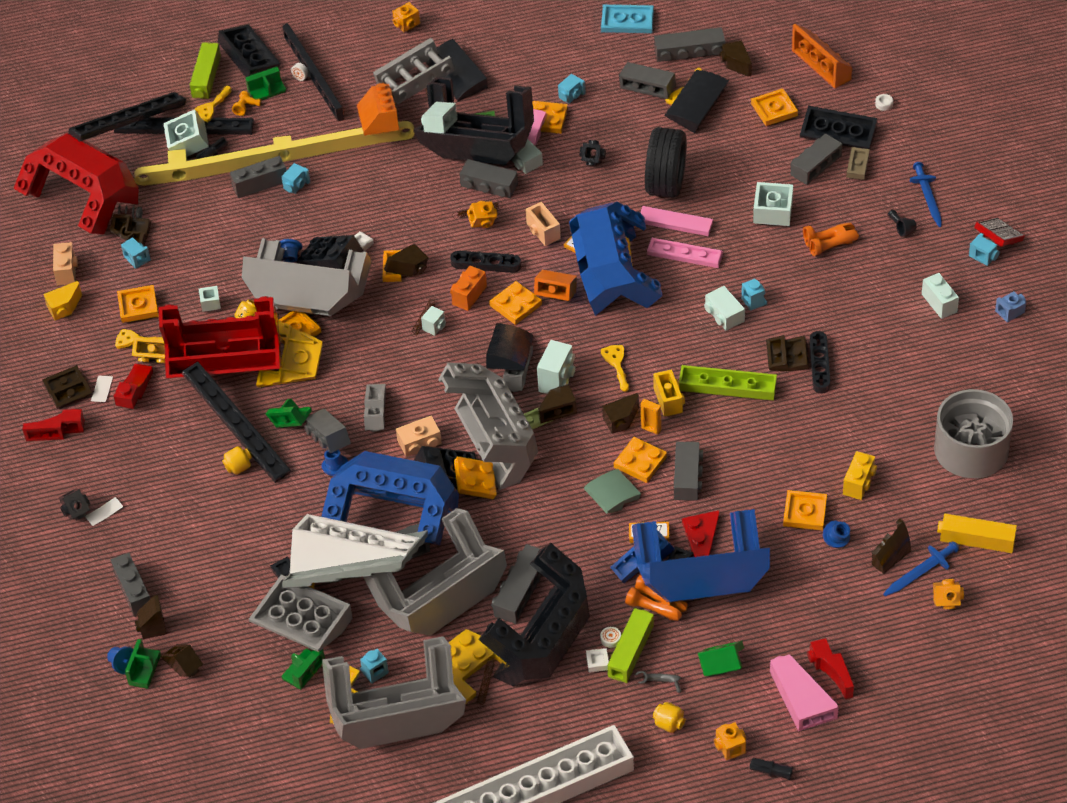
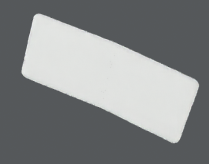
M98 376L91 401L106 402L112 376Z
M114 497L85 517L94 526L121 509L123 505Z

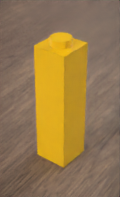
M944 513L943 521L938 523L937 533H941L940 541L949 543L953 541L960 545L1012 553L1017 525Z

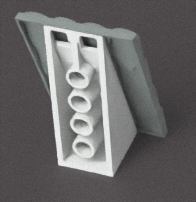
M307 514L293 528L290 574L282 581V588L311 586L312 583L333 582L343 578L371 576L372 573L399 571L405 567L406 562L411 560L412 555L418 551V547L424 544L428 530L400 534Z

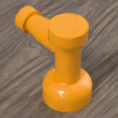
M242 91L239 95V102H236L232 107V112L235 115L243 116L246 112L245 103L260 106L261 100L251 98L247 91Z

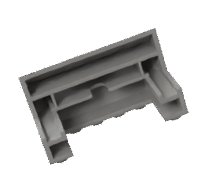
M265 238L261 240L257 258L243 256L242 279L255 299L262 296L273 297L276 309L332 316L363 295L372 262L367 252H353V250L348 252L344 270L283 262L285 249L280 248L281 242L279 240L269 241Z
M448 362L438 380L444 383L446 387L444 389L445 393H462L454 409L483 462L493 463L495 484L498 490L520 483L538 454V448L534 432L502 377L480 364Z
M456 508L441 518L458 553L403 591L399 588L392 572L372 573L371 576L363 577L379 608L399 628L431 636L495 591L507 566L505 552L502 549L484 544L469 512Z
M444 636L423 640L427 678L355 693L351 691L349 665L347 662L344 663V657L340 656L322 660L326 700L334 727L342 740L360 749L441 733L464 715L466 699L454 685L451 645Z

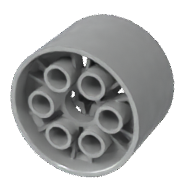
M962 390L947 397L940 405L937 413L934 452L938 462L949 472L965 478H983L999 471L1005 465L1009 456L1013 427L1011 409L1000 397L983 390Z

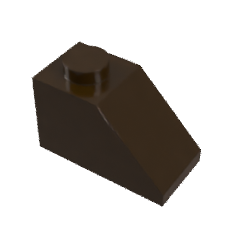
M742 40L722 44L720 60L725 63L726 68L748 77L752 76V62Z
M414 243L388 257L384 270L389 273L412 277L425 271L429 257Z
M569 384L549 391L538 408L540 424L577 413L576 400Z
M638 393L602 406L603 419L612 434L630 428L639 409Z
M155 595L137 611L136 631L137 633L141 632L143 640L167 635L159 597Z
M176 644L161 655V658L183 677L196 675L199 672L198 668L203 665L190 644Z

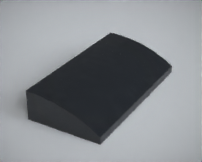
M249 24L218 32V43L245 77L280 66V62Z
M450 39L437 47L439 53L437 55L442 60L450 56L455 71L443 78L452 79L453 95L457 101L488 88L486 76L454 39ZM431 58L425 61L429 68L436 64Z
M696 69L664 116L695 133L726 89L729 80L717 74Z
M808 105L800 137L817 140L824 134H827L841 142L842 145L870 149L877 130L878 118Z
M496 323L486 354V368L524 371L534 335L516 326Z

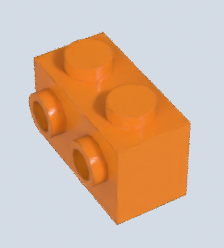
M469 266L466 271H463L460 279L450 289L452 305L469 311L487 287L486 272L473 266Z
M541 270L535 277L534 295L569 301L576 294V275Z

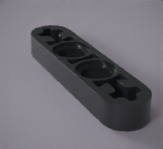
M455 251L450 255L451 265L456 269L467 270L469 266H473L483 271L515 273L521 269V259L514 254ZM474 259L481 260L479 263H473L472 261ZM493 260L499 261L498 264H491L490 262Z
M815 331L810 335L812 385L815 392L823 394L830 389L827 336L824 332ZM817 339L820 340V345H818V346H817ZM820 352L823 353L824 356L816 357L814 354ZM817 367H823L825 371L818 372L815 369ZM819 379H823V385H820Z

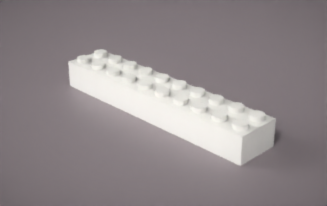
M612 725L434 803H561L634 771L633 756L615 725Z

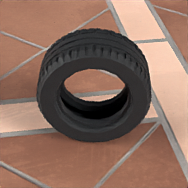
M662 127L652 130L645 164V191L649 195L671 198L679 195L684 177L687 149L686 133L683 130Z

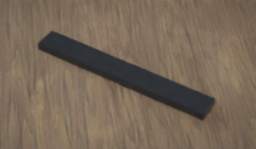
M288 23L282 26L284 39L299 62L308 69V76L337 121L344 120L343 108L290 25Z
M172 92L70 127L68 134L81 142L186 104V99L178 93Z
M149 117L115 129L114 134H165L164 123L177 117ZM212 118L210 121H204L207 134L252 135L254 118Z
M199 362L182 371V375L244 448H247L251 456L274 483L291 473L290 468Z

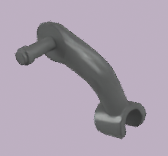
M644 671L635 673V675L640 673L644 675V680L638 683H645L646 681L674 682L677 693L682 691L678 682L681 677L678 675L664 673L646 674Z

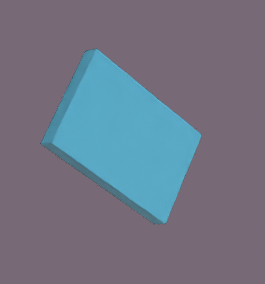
M603 5L601 32L652 33L654 6Z

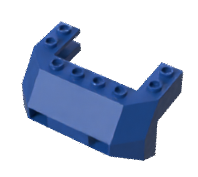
M617 201L588 208L569 221L580 275L595 316L620 295L645 308L650 307L663 296L661 284L657 279H653L633 268L626 237L630 241L636 238L634 226L644 231L646 229L645 218L640 212H636L627 205Z
M364 451L342 465L331 478L321 517L347 522L353 494L421 507L423 511L418 532L428 530L425 542L440 546L445 527L441 518L458 508L459 492L439 465Z
M755 509L730 513L735 552L661 561L656 521L633 524L632 532L636 563L645 585L667 602L750 592L770 569V548L760 549Z

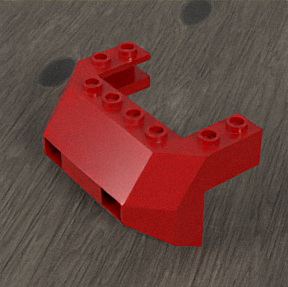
M68 133L46 142L28 154L13 188L25 196L31 194L34 197H40L51 170L85 189L91 194L78 226L91 234L104 235L117 202L138 204V186L126 163L86 140L78 141Z
M262 296L254 299L257 311L255 316L249 315L244 318L228 317L221 320H192L183 323L178 305L168 304L159 307V329L165 344L166 378L184 377L182 371L196 362H199L209 375L280 369L281 346L278 316L273 297Z

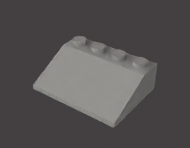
M280 575L250 616L249 622L317 652L321 651L341 635L353 619L350 604L309 586L282 588V581L286 576Z

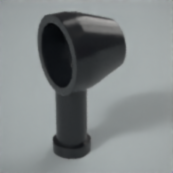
M895 210L888 212V217L896 223L897 232L901 237L907 236L916 230L915 220L900 218Z

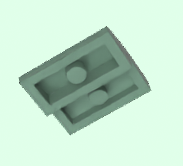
M619 469L597 477L584 487V490L606 514L622 510L625 503L639 500L641 493Z

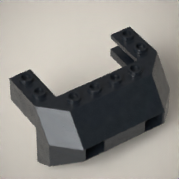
M436 77L427 84L429 108L435 102L454 103L452 79ZM515 85L514 91L506 93L508 118L457 112V121L445 133L424 132V125L422 124L413 131L420 144L442 158L466 161L469 159L483 163L506 165L525 147L534 123L532 87Z
M551 542L538 551L537 556L530 565L555 586L551 588L523 632L518 634L501 618H498L495 623L491 622L487 626L483 635L478 639L506 662V665L503 662L500 664L492 677L513 687L549 679L590 618L582 569Z

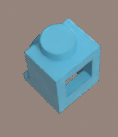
M570 74L558 85L559 98L570 104L580 94L584 95L585 81Z
M294 163L282 175L283 188L288 192L296 194L305 183H310L309 170Z
M980 233L970 243L969 256L988 266L992 260L995 261L998 258L1000 251L997 250V244L984 238V234Z
M134 238L121 244L124 258L135 269L151 260L148 247H144L141 242L138 243Z
M752 279L742 283V300L750 311L767 304L764 298L765 289L758 280Z
M378 649L368 651L360 659V671L371 683L376 682L389 673L387 659ZM379 667L380 670L374 673L373 670Z

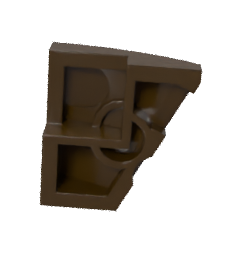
M113 214L110 231L126 241L134 238L144 246L149 234L151 221L145 218H132L131 215Z
M902 519L897 520L895 532L892 535L887 533L882 542L872 552V566L883 574L911 552L909 533Z

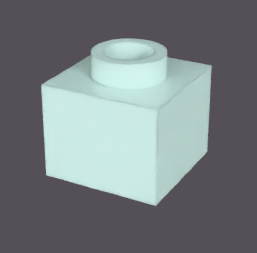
M217 286L199 288L203 312L221 309Z
M433 306L421 318L423 331L434 336L446 324L444 311Z

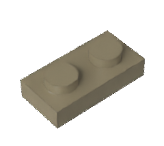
M852 147L846 178L865 179L870 149Z

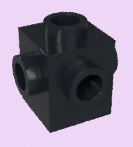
M589 140L588 143H583L579 152L581 161H586V165L597 166V163H602V159H605L606 149H603L604 145H600L599 141ZM593 149L596 150V156H592L591 151Z
M74 489L59 497L62 504L60 509L65 517L68 516L69 519L75 518L79 520L86 516L85 512L90 510L88 506L90 501L85 494L82 495L80 489Z

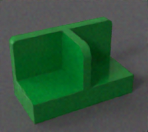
M278 67L245 77L247 90L254 99L264 100L286 92Z
M289 398L281 408L269 409L266 412V416L276 428L301 426L312 412L311 407L299 408L294 400Z
M137 639L125 674L128 685L148 689L161 653L159 650L144 648L142 639Z
M743 641L709 647L698 652L704 676L741 669L742 664L738 652L744 649Z
M304 649L300 655L293 653L291 655L292 664L282 675V680L301 690L323 665L322 660L325 659L324 650L322 649L317 652Z

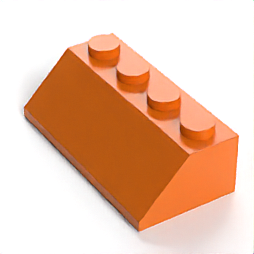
M798 24L793 25L792 51L835 89L852 79V67L849 63L843 60L838 53H835L828 44L824 43L809 29Z
M379 83L376 86H372L357 104L364 136L398 131L397 110L389 84Z

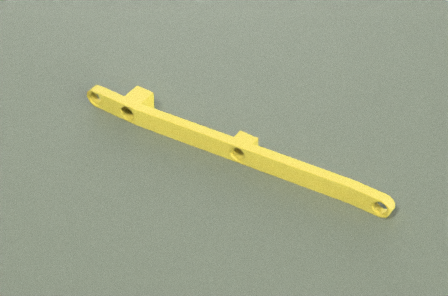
M409 121L398 122V131L365 136L363 129L357 128L291 141V136L273 138L274 145L190 161L187 160L185 149L168 151V164L145 166L136 169L134 174L135 182L138 185L146 186L192 180L228 173L280 156L282 161L285 162L378 143L408 140L415 134L413 131L414 125ZM403 129H410L408 132H402ZM145 174L148 177L140 178L139 176Z

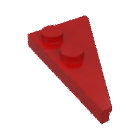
M719 510L682 518V525L691 552H693V557L710 555L719 520Z

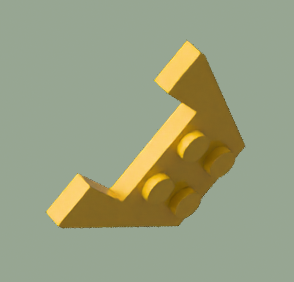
M278 320L279 336L286 337L281 368L279 371L259 370L256 382L257 387L316 379L323 342Z
M465 629L449 642L451 645L454 685L466 699V703L476 696V691L464 680L484 666L489 657L495 658L500 663L503 662L506 665V662L478 640L481 635Z

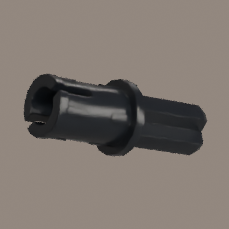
M221 137L215 143L209 144V147L197 155V159L218 155V152L228 144L227 140Z
M752 758L750 762V769L753 771L769 774V777L773 775L788 780L791 779L793 766L775 763V760L770 762L758 758Z

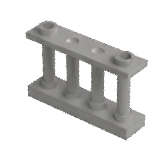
M429 38L377 69L373 74L377 84H389L394 101L398 105L425 89L427 84L436 77L443 78L455 71L450 56L442 60L437 55L439 53L432 38ZM431 58L436 64L427 68L423 63ZM417 67L421 73L413 77L409 71ZM403 76L407 81L398 86L394 80Z

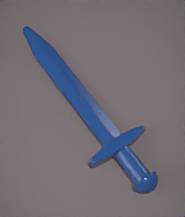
M917 161L913 164V169L916 170L918 176L911 177L910 182L921 185L931 216L938 227H941V215L929 182L935 181L936 176L925 175L923 163Z
M953 541L949 542V546L940 552L929 545L928 550L932 556L893 582L883 595L888 596L900 591L937 564L948 570L949 565L945 558L953 552L956 553L959 550V545Z

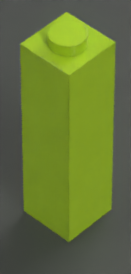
M202 42L190 82L192 98L209 99L221 58L219 43Z
M634 608L607 665L609 678L625 683L628 682L653 629L654 614L646 610Z

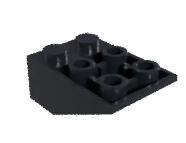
M354 235L314 237L296 262L298 264L344 270L349 250L361 253L364 250Z
M422 446L413 461L441 466L457 489L454 460L457 456L476 460L475 452Z

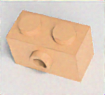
M542 202L526 208L527 225L530 227L532 234L536 235L544 246L561 239L559 222Z
M72 242L54 244L53 272L57 286L71 284L75 282V267H78L77 256H75Z
M432 416L396 428L397 441L406 457L417 454L422 446L436 447L442 444L440 430Z

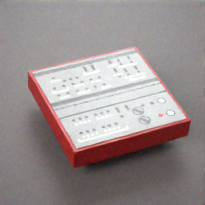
M998 217L978 221L974 226L979 231V234H984L983 237L990 238L999 247L1021 242L1025 235Z

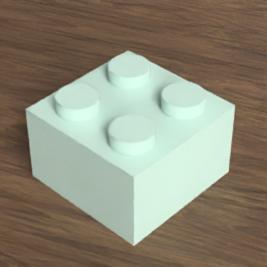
M195 109L164 123L169 151L185 149L188 157L209 147L205 122Z
M757 182L753 223L790 226L793 185Z
M550 340L537 366L539 392L548 394L551 389L568 385L569 378L573 377L575 373V366H573L575 354H573L572 345Z

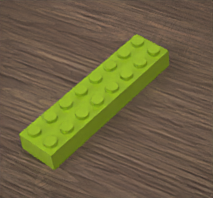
M687 365L681 366L679 378L680 391L774 400L777 383L776 374Z

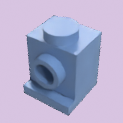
M1013 291L1003 298H997L995 312L1006 322H1009L1025 313L1026 299L1022 294L1017 295Z

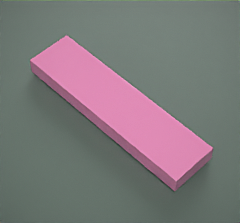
M643 206L640 212L645 218V225L709 236L713 225V219Z
M651 238L647 255L719 268L723 251Z

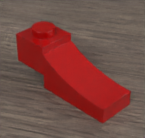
M134 363L128 377L124 382H119L113 397L116 406L134 409L137 400L142 399L152 376V366Z
M82 409L62 410V413L46 420L23 423L22 430L26 441L63 440L65 433H84L85 420Z
M826 638L810 642V651H807L809 662L814 664L816 670H822L836 683L845 700L853 698L854 685L841 653L832 654Z

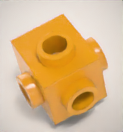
M410 2L393 10V24L403 32H406L420 24L419 10Z
M492 201L472 203L467 211L472 228H488L493 225L497 218V210L494 208Z
M943 579L942 582L933 583V601L935 606H943V609H955V606L961 605V600H964V589L960 587L958 582H955V579Z
M736 722L724 724L716 729L714 744L718 751H722L726 760L746 753V736L743 729L738 728Z

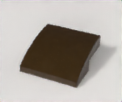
M785 335L766 339L769 370L783 372L809 369L805 335L786 339Z
M77 365L42 379L57 409L92 395Z

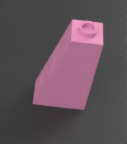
M790 654L778 656L770 660V673L798 731L838 719L837 704Z

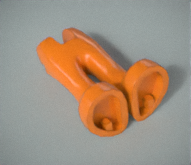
M852 223L839 224L820 232H815L812 226L803 227L805 244L809 247L810 253L813 256L820 255L823 251L838 245L851 244L859 238L858 231L855 230V226Z
M641 574L637 578L635 587H631L625 599V604L628 606L643 607L674 621L680 620L682 617L681 612H685L688 607L684 600L665 601L645 585Z

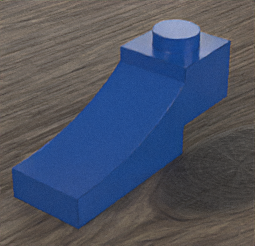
M658 531L662 561L675 548ZM634 546L610 567L623 583L640 572L636 563Z

